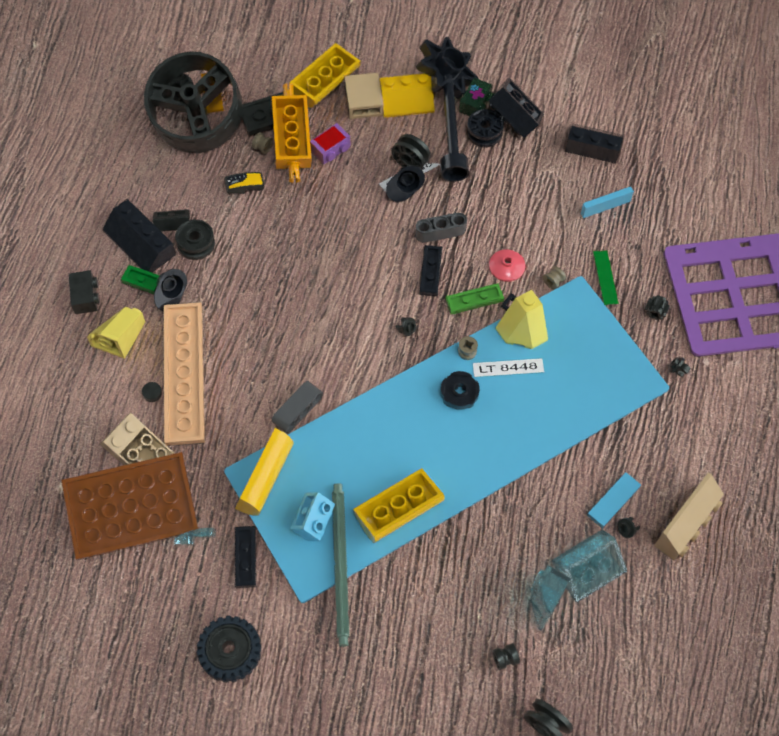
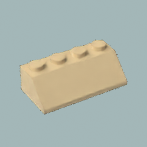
M707 473L654 545L674 561L678 556L683 557L689 549L687 546L690 540L694 542L701 533L698 531L701 525L705 527L712 518L709 516L711 511L717 512L723 503L720 499L724 494L712 474Z

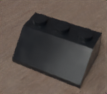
M510 77L505 80L488 100L491 108L498 111L502 115V119L506 123H510L514 127L515 133L523 138L540 124L544 113Z
M573 123L565 152L616 164L623 135Z

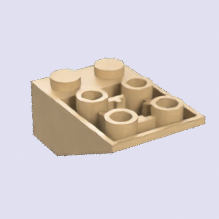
M132 413L126 415L100 443L103 448L124 465L174 454L168 446Z

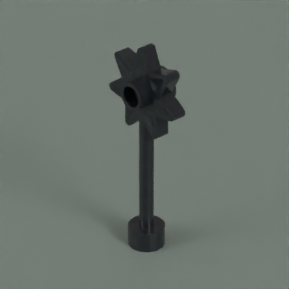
M445 37L439 46L426 39L420 45V50L425 58L421 59L416 65V69L431 76V89L433 92L443 89L448 154L440 159L441 177L446 181L457 182L469 176L468 157L459 153L455 98L460 99L466 92L465 86H473L478 80V76L466 66L472 55L469 52H461L454 48L449 37Z

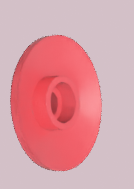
M500 250L490 258L489 269L495 278L511 282L523 275L525 261L516 251Z

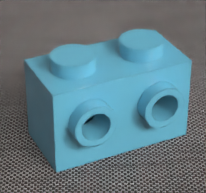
M319 492L305 493L290 529L307 541H320L325 533V528L332 515L335 503Z

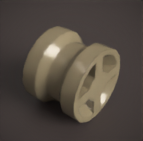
M262 133L256 134L252 141V148L255 150L259 149L263 154H267L273 145V139L270 137L266 138Z
M553 266L549 273L543 275V281L551 289H556L560 282L562 283L566 280L564 271L557 266Z
M466 336L459 341L458 354L462 359L471 360L476 356L478 347L476 339Z

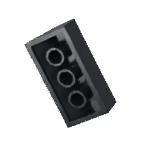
M128 199L113 208L102 230L140 269L152 273L176 255L173 243Z

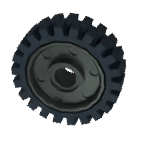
M238 616L219 617L217 621H211L210 625L206 626L203 629L204 632L199 636V642H197L198 660L204 671L215 680H221L226 683L228 681L237 682L238 679L242 680L246 678V675H250L254 668L256 669L261 658V641L257 631L247 620H242ZM228 645L235 646L231 653H225L224 649Z

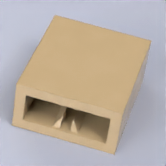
M368 73L345 76V91L350 119L384 116L379 74Z

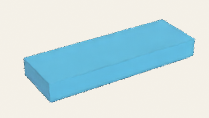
M628 187L585 202L580 214L583 218L631 202L634 191L632 187Z
M625 472L588 512L587 516L603 529L638 491L641 484Z

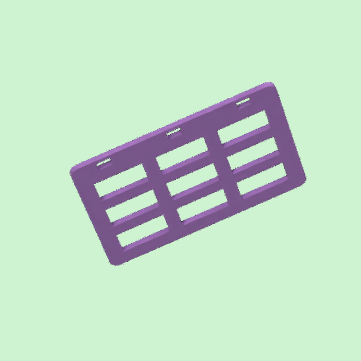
M779 233L668 246L665 249V261L693 355L700 357L779 348V333L754 335L749 318L778 315L779 302L745 306L740 289L776 285L779 292ZM749 242V246L747 247L740 246V243ZM695 249V253L686 254L685 250ZM767 257L772 274L736 278L731 261ZM719 263L723 279L696 283L686 282L682 267ZM721 291L728 292L732 308L695 312L690 295ZM736 320L741 337L703 341L699 324Z

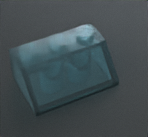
M600 530L552 560L559 579L576 602L581 601L627 572L616 538L604 530Z
M549 565L545 571L540 569L530 590V593L533 594L530 602L537 627L540 631L543 630L558 605L571 579Z

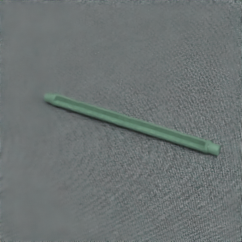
M336 483L333 485L334 491L332 492V502L335 503L333 508L336 622L339 646L346 647L348 646L350 634L345 503L342 484Z

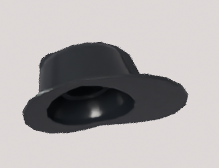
M416 166L401 168L387 183L386 193L388 197L394 202H404L424 185L425 174Z
M170 269L158 277L156 282L157 288L154 294V302L158 309L164 311V305L180 303L187 286V276L180 269Z

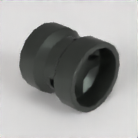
M513 643L506 645L503 649L496 648L492 650L496 666L499 670L505 669L510 664L513 666L520 664V658Z

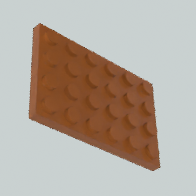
M182 452L61 480L76 560L199 531Z

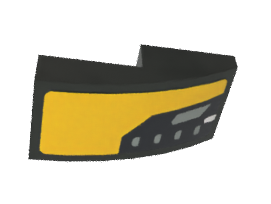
M262 172L238 173L224 178L227 193L244 194L246 190L263 191L265 187Z

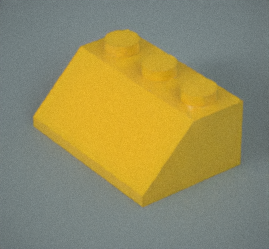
M422 73L380 78L384 118L435 113L431 76Z

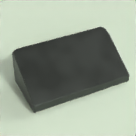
M189 209L154 212L153 224L160 231L177 230L182 223L190 220Z

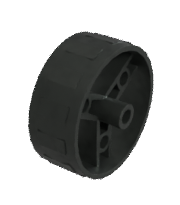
M202 52L175 54L165 59L154 69L145 86L144 106L150 122L163 140L170 146L184 152L202 153L222 146L236 132L243 112L242 96L235 78L224 63L210 54ZM208 71L195 85L185 84L182 88L167 85L175 77L186 72ZM231 84L233 87L232 106L224 120L211 130L206 107ZM182 98L184 103L179 102L178 99ZM156 106L186 112L193 136H181L163 129L156 119Z

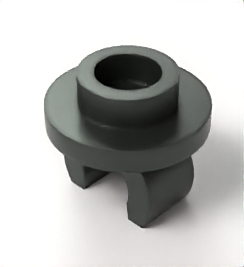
M402 317V325H396L395 327L398 332L403 333L405 336H411L416 330V322L414 318Z
M676 357L669 365L671 367L669 371L671 373L676 372L680 377L684 373L688 374L691 368L683 363L685 360L683 357L679 359Z
M633 517L623 518L618 522V531L625 538L633 537L641 528L640 526L635 527Z

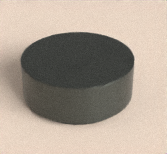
M149 382L143 386L142 395L146 401L156 402L162 396V389L158 383Z

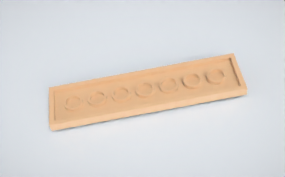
M202 303L164 305V443L166 446L205 443Z

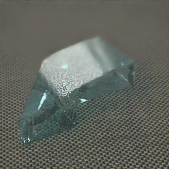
M201 528L183 533L175 537L174 544L195 545V537H216V529Z

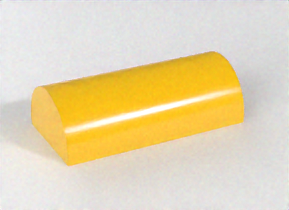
M335 43L289 83L294 85V95H307L308 108H313L345 80V76H350L358 69L361 61Z
M276 428L274 429L235 507L236 510L253 516L260 514L294 444L293 440L284 432Z
M421 468L353 510L365 534L373 543H376L445 500L442 491Z

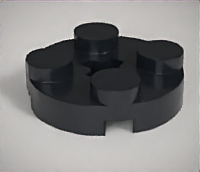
M456 371L447 378L445 377L442 381L441 397L446 406L454 409L472 408L478 400L480 386L470 373ZM458 387H462V390H464L465 392L459 394L455 390H457Z

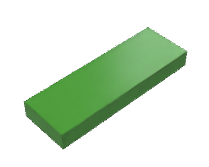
M499 283L448 295L445 300L450 314L453 315L504 302V296Z

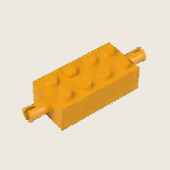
M286 83L283 85L284 96H272L276 169H289L290 183H294V176L295 183L300 182L299 168H311L312 159L307 95H294V85L289 83L288 90Z

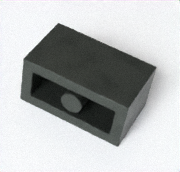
M91 270L68 273L71 307L75 315L98 311L97 304L100 303L98 292L96 293V288L99 287L97 277L93 276Z

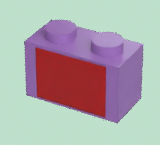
M336 123L310 141L311 153L324 165L351 147L350 135Z

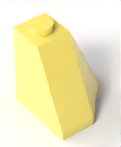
M532 290L515 298L496 326V331L507 344L513 345L515 343L524 345V348L533 349L548 341L543 304Z
M124 307L91 332L87 337L88 341L94 348L125 359L145 324L144 316L136 308Z

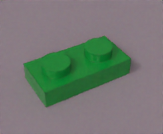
M128 265L120 280L123 284L155 294L156 282L160 275Z

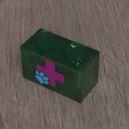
M474 77L460 100L459 113L470 117L475 111L486 109V104L493 94V85Z

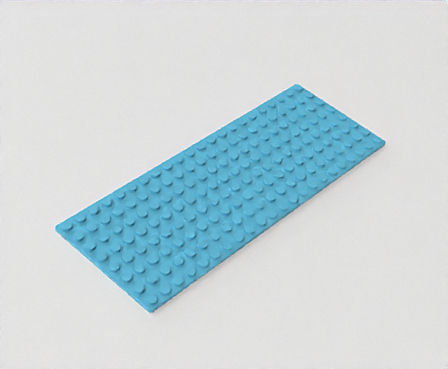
M582 276L538 298L543 304L548 341L529 349L524 348V345L505 343L496 331V326L500 322L498 320L470 335L478 343L477 354L473 359L464 360L459 356V342L288 434L294 442L293 447L258 516H249L301 603H306L335 586L333 511L320 541H307L290 529L305 493L319 492L332 501L333 485L336 483L342 484L345 503L348 578L668 392L669 385ZM527 359L543 360L544 372L474 377L473 363ZM456 371H464L470 373L472 378L478 381L480 386L479 397L472 408L454 409L444 404L441 397V384L445 377L447 378ZM458 387V389L455 390L459 394L465 392L464 390H462V387ZM265 447L225 468V475L239 499ZM422 468L442 491L445 500L376 543H373L360 526L353 509Z

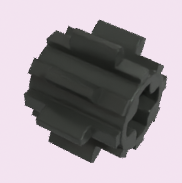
M660 295L653 296L652 299L649 298L645 310H647L646 314L650 318L661 320L668 313L670 308L669 302Z

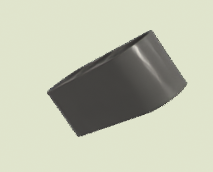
M453 213L419 220L416 223V239L419 242L426 243L461 236L466 232L467 217L463 213Z
M304 382L272 417V422L284 432H291L321 400L323 392L311 382Z

